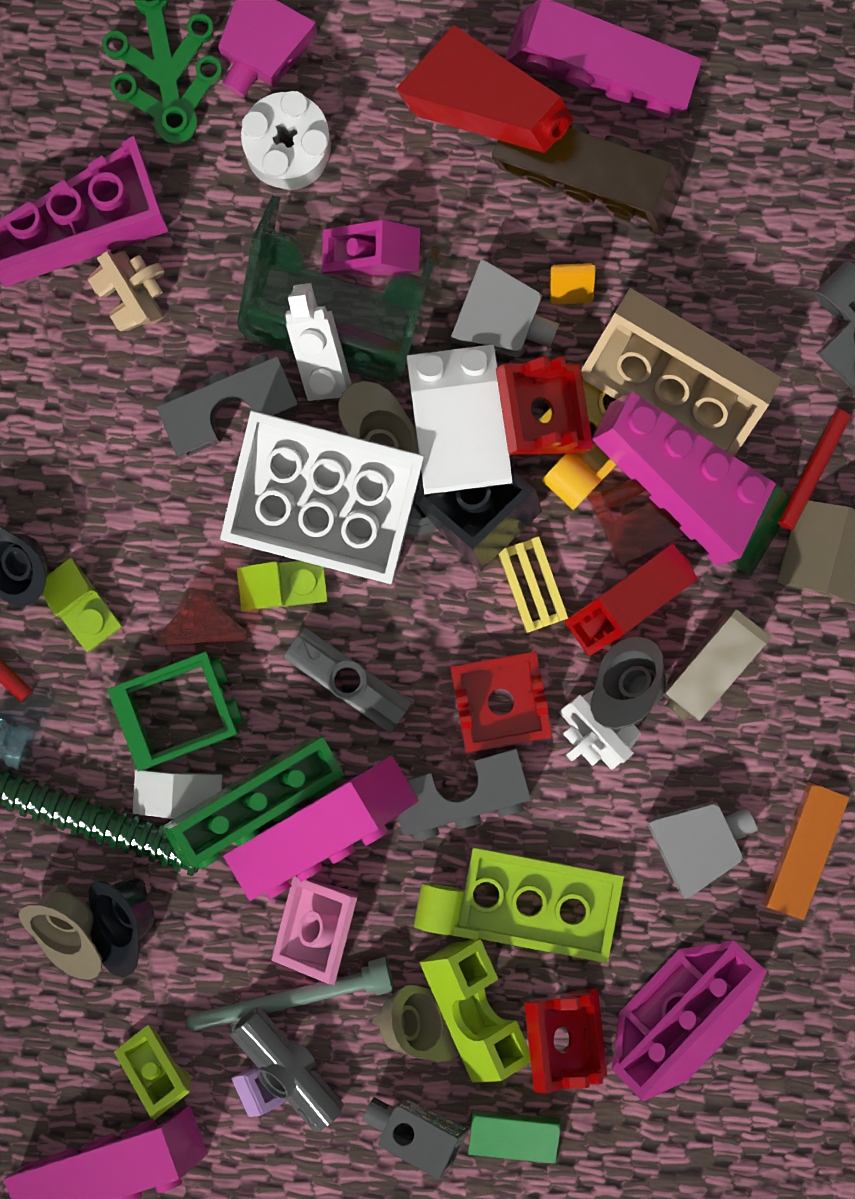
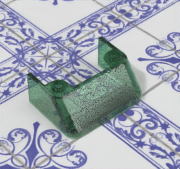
M272 195L252 237L237 320L240 332L253 342L294 354L286 326L285 314L288 310H291L288 296L291 295L294 285L311 283L317 307L325 306L327 312L332 311L348 372L380 382H394L400 379L406 368L407 355L411 353L427 303L441 248L432 246L421 277L409 273L395 274L388 280L384 293L302 268L305 253L301 244L293 237L275 231L281 197Z

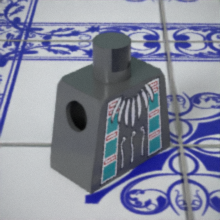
M373 1097L362 1119L363 1122L383 1132L378 1142L381 1148L438 1180L452 1168L470 1130L406 1098L393 1107ZM404 1123L409 1124L413 1128L414 1138L405 1133Z

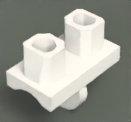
M593 691L583 697L579 695L559 711L560 715L571 725L563 733L574 745L566 753V756L570 761H573L582 754L592 766L602 759L612 770L634 754L630 749L641 735V732L634 724L620 729L603 727L595 721L590 710Z

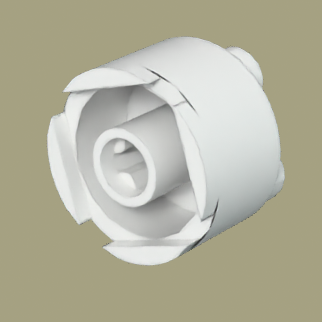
M297 91L274 93L255 103L242 120V146L251 170L261 181L274 187L295 190L308 186L321 176L329 160L331 140L326 118L313 101ZM287 135L290 139L293 138L294 145L287 148L284 143H280V137Z

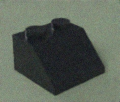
M512 469V483L431 494H424L422 486L415 493L414 502L445 539L480 571L542 512L535 488Z

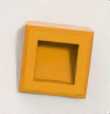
M592 263L553 265L549 272L551 304L592 303L594 299L595 265H592Z

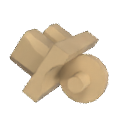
M106 251L97 258L100 266L87 280L95 293L100 297H107L114 291H117L123 303L110 311V318L119 331H129L140 325L155 324L165 317L154 298L163 293L156 282L165 272L160 263L147 267L140 255L130 260L125 251L116 254Z

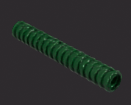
M0 769V807L5 805L8 812H14L15 809L19 810V815L22 817L30 814L32 815V820L38 822L40 819H44L45 825L52 826L53 823L58 824V829L62 831L67 827L71 829V834L78 835L81 832L84 834V839L90 840L92 837H95L98 844H103L106 841L110 843V848L116 849L117 846L123 847L122 851L128 854L130 850L136 852L135 856L138 858L146 855L149 862L154 863L156 859L162 861L161 866L168 867L169 864L174 865L175 871L180 872L181 869H185L189 876H193L198 872L199 868L197 866L192 868L182 864L161 828L163 824L160 827H156L152 820H148L147 823L142 822L141 816L136 815L134 818H131L127 811H122L119 814L116 813V808L113 806L105 809L103 808V803L99 801L94 805L90 803V798L84 797L80 800L77 799L76 793L72 792L70 795H66L65 790L62 788L54 791L51 784L46 783L44 786H40L39 780L32 779L29 782L26 781L25 775L20 774L18 777L13 776V771L6 770L1 772Z

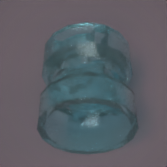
M0 717V759L4 760L6 766L20 770L29 753L35 730L24 725L17 727L8 725L6 719Z

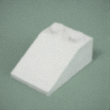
M494 344L407 355L419 454L424 455L421 468L424 494L512 483L510 459L496 376L497 362Z

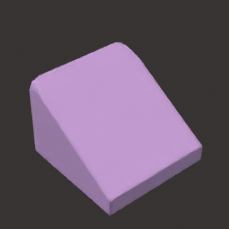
M257 1066L231 1078L249 1117L262 1116L287 1102V1100L277 1098L263 1086L258 1077L260 1069Z

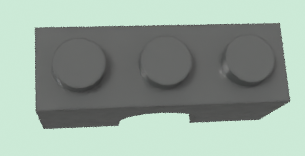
M267 354L255 357L243 364L246 370L229 376L227 371L217 373L203 381L205 384L203 388L189 393L187 388H183L163 398L165 404L156 407L175 454L179 459H184L220 443L214 427V418L219 408L228 402H243L249 405L253 411L280 418L300 410L278 356L269 359Z
M512 748L474 759L478 777L477 785L468 797L461 800H451L441 795L435 786L432 772L406 779L419 801L398 815L403 837L413 834L414 841H420L439 835V826L455 822L456 828L462 829L481 823L480 815L497 810L498 816L503 817L523 811L522 803L530 801L531 798L517 749Z

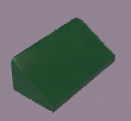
M778 486L774 487L741 558L726 563L746 576L753 574L781 527L778 521L790 499Z

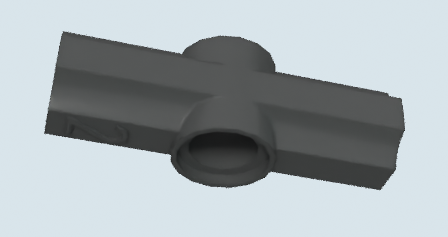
M306 627L296 637L283 657L331 691L336 697L348 703L390 734L412 704L410 700ZM346 667L355 669L360 676L359 687L351 693L342 692L336 685L337 673Z
M260 1007L252 1009L232 1027L229 1035L260 1069L258 1077L263 1086L277 1098L287 1100L314 1132L323 1130L342 1113L344 1103L314 1070L316 1062L311 1053L300 1043L288 1040Z

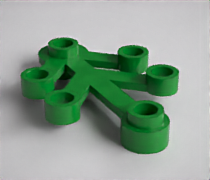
M134 0L139 12L146 16L154 60L131 46L127 37L120 31L108 32L102 40V47L110 59L123 61L158 84L163 103L140 90L134 77L128 73H119L113 77L110 84L111 91L117 100L130 102L154 118L155 130L162 140L170 144L185 143L193 137L197 130L198 121L194 112L210 87L217 84L223 76V69L217 58L213 56L200 58L196 64L197 77L180 99L177 82L203 43H207L213 38L214 26L212 20L205 14L193 15L187 23L188 34L173 56H171L163 12L169 5V0ZM197 23H206L209 26L208 31L203 35L195 34L193 28ZM115 39L124 42L123 48L118 52L109 50L110 42ZM205 65H215L217 67L216 74L212 77L203 76L202 69ZM123 81H128L132 84V89L127 94L117 92L118 85ZM175 114L182 116L183 122L179 127L172 128L168 126L167 122L170 116Z

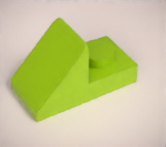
M73 558L68 559L48 574L43 596L53 614L64 621L87 653H90L124 627Z
M276 561L237 568L241 611L328 602L323 566L304 561L283 563Z
M150 1025L144 1027L114 1051L152 1119H157L190 1092V1074L174 1062L159 1034Z

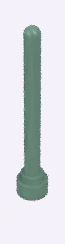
M386 957L368 961L369 966L361 967V972L339 977L336 979L335 985L319 982L191 1014L187 1018V1027L191 1031H199L239 1021L256 1007H260L268 1014L366 989L367 993L375 991L376 995L393 992L394 984L389 963Z

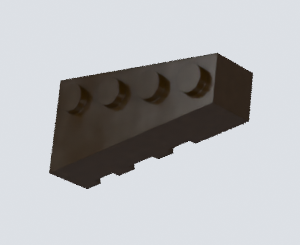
M574 122L568 127L565 135L556 141L546 153L500 140L497 141L491 156L499 169L551 191L555 190L556 185L559 184L563 186L562 192L565 195L587 206L594 204L595 200L602 202V207L614 213V217L628 223L634 216L650 222V232L662 237L683 190L673 163H670V158L665 154L651 149H647L645 154L630 149V145L626 141L615 136L607 135L605 139L589 135L590 131L587 128Z

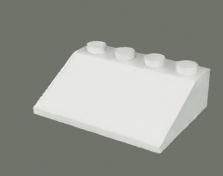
M251 410L220 540L392 584L411 514L424 455Z

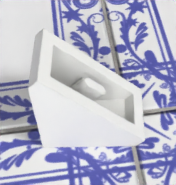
M135 770L133 814L175 819L222 790L223 775L147 770L137 772Z

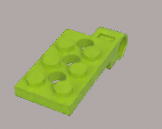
M472 847L465 889L421 883L413 927L437 934L473 940L483 939L608 963L624 876ZM483 882L494 884L499 891L496 903L488 907L480 906L473 898L474 889ZM527 890L537 892L542 899L541 908L532 915L521 913L516 905L518 896ZM571 898L580 900L585 907L584 916L576 923H568L560 916L562 903Z

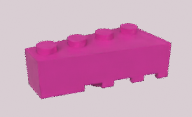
M135 136L122 142V147L107 157L100 156L87 164L88 168L67 182L63 179L50 187L51 191L35 202L31 203L28 201L0 219V282L4 287L93 258L106 251H113L168 232L148 169Z
M632 391L611 402L592 440L631 480L636 479L651 494L649 498L660 509L665 508L681 524L679 528L690 540L696 539L708 552L706 556L716 566L741 558L776 483Z
M391 755L366 772L357 775L325 796L323 795L298 810L292 816L290 815L262 831L250 841L237 846L223 855L249 901L266 893L270 900L292 887L289 881L292 877L297 875L300 882L324 869L320 863L324 859L329 857L332 864H335L356 851L352 845L356 841L362 839L364 845L367 846L387 834L388 830L385 824L419 800Z
M188 1105L175 1110V1113L159 1126L156 1119L141 1122L138 1126L121 1133V1139L118 1141L115 1134L111 1133L81 1147L83 1151L81 1153H78L77 1148L73 1147L19 1167L4 1178L10 1199H139L143 1196L142 1191L155 1187L157 1193H162L178 1187L183 1183L181 1177L208 1155L191 1106Z

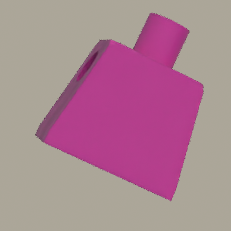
M235 0L218 47L221 58L233 64L222 85L241 97H245L255 78L275 87L317 35L315 22L277 0Z

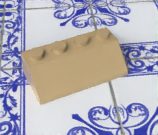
M629 288L581 369L582 380L617 400L632 391L733 456L736 455L769 406L782 377Z

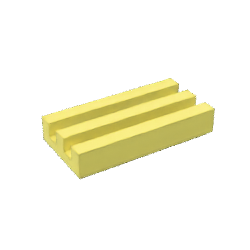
M539 536L504 548L499 553V557L526 633L568 619ZM532 548L556 614L550 616L548 615L526 553L527 550ZM515 554L518 555L540 617L539 620L533 622L510 560V556Z

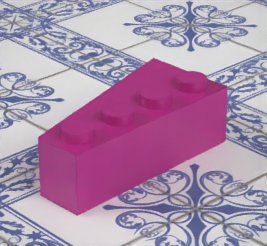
M537 0L519 14L505 60L518 68L605 94L608 98L618 102L634 103L643 106L647 113L661 118H669L670 115L673 116L687 109L702 62L701 58L553 0Z

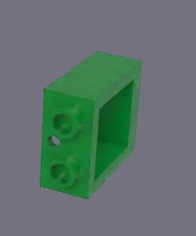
M203 652L107 689L137 772L240 734L238 725L244 723V719L236 699L228 700L222 684L229 682L220 657L213 659L210 652ZM202 667L224 728L155 754L133 693Z

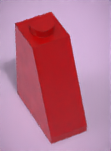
M671 544L566 619L564 623L587 655L591 656L626 634L699 578L693 572L688 558L680 553L674 544Z

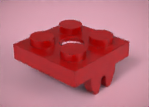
M543 356L525 364H503L496 368L509 455L586 453L593 449L580 364H566L565 357H558L549 361L548 356ZM542 399L549 404L552 411L549 422L542 423L534 418L531 412L533 400Z
M536 651L450 667L466 753L552 738L544 683ZM505 689L511 693L514 705L510 712L504 715H497L490 710L488 698L493 691Z
M585 988L524 1003L534 1092L550 1093L561 1089L589 1088L590 1085L603 1084V1077H607L598 989ZM559 1027H564L569 1035V1044L562 1053L558 1052L554 1045V1035Z

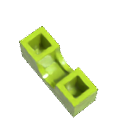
M481 939L451 943L419 962L472 1082L503 1081L531 1063L530 1051L517 1021H507L497 1016L486 999L485 987L497 981L498 977Z

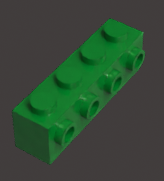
M309 737L163 825L161 828L182 864L192 868L197 866L199 869H202L222 857L220 851L234 842L239 846L256 837L260 833L258 830L260 826L272 819L274 823H277L297 811L296 804L308 797L311 800H315L334 788L332 782L344 776V773L323 737Z

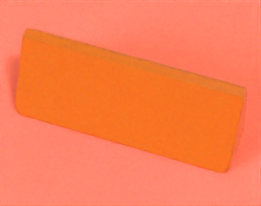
M807 782L764 898V906L805 920L850 797Z

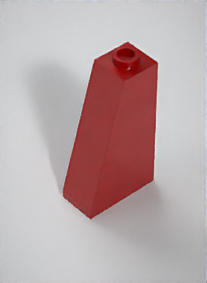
M455 25L447 31L396 88V91L409 110L417 117L542 153H546L556 141L560 140L565 135L568 127L574 122L561 96Z

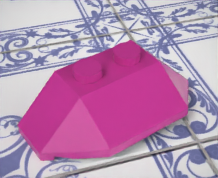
M734 940L723 942V944H708L679 949L619 1012L615 1040V1058H613L612 1070L643 1102L689 1080L749 1016L767 971Z

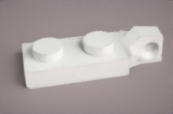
M311 283L294 285L291 295L288 296L291 310H288L285 314L286 326L307 400L340 398L342 393L352 384L332 311L327 312L325 306L317 307Z

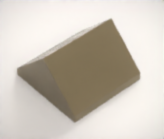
M808 501L794 530H790L776 583L855 604V509Z

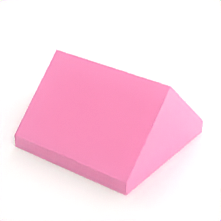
M294 876L271 960L327 984L335 985L359 892L310 879L300 882L299 878Z

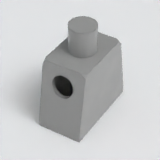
M480 260L451 335V343L468 348L494 344L495 353L519 357L526 339L550 348L560 323L536 315L542 298L539 292L487 261Z
M714 801L645 820L678 892L684 899L693 896L743 860V856L736 841L758 831L756 823L747 807L724 817L718 803Z

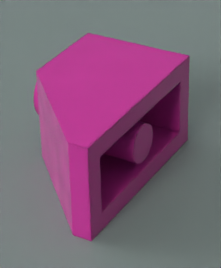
M377 220L323 230L321 273L392 276L419 272L420 228L387 220Z

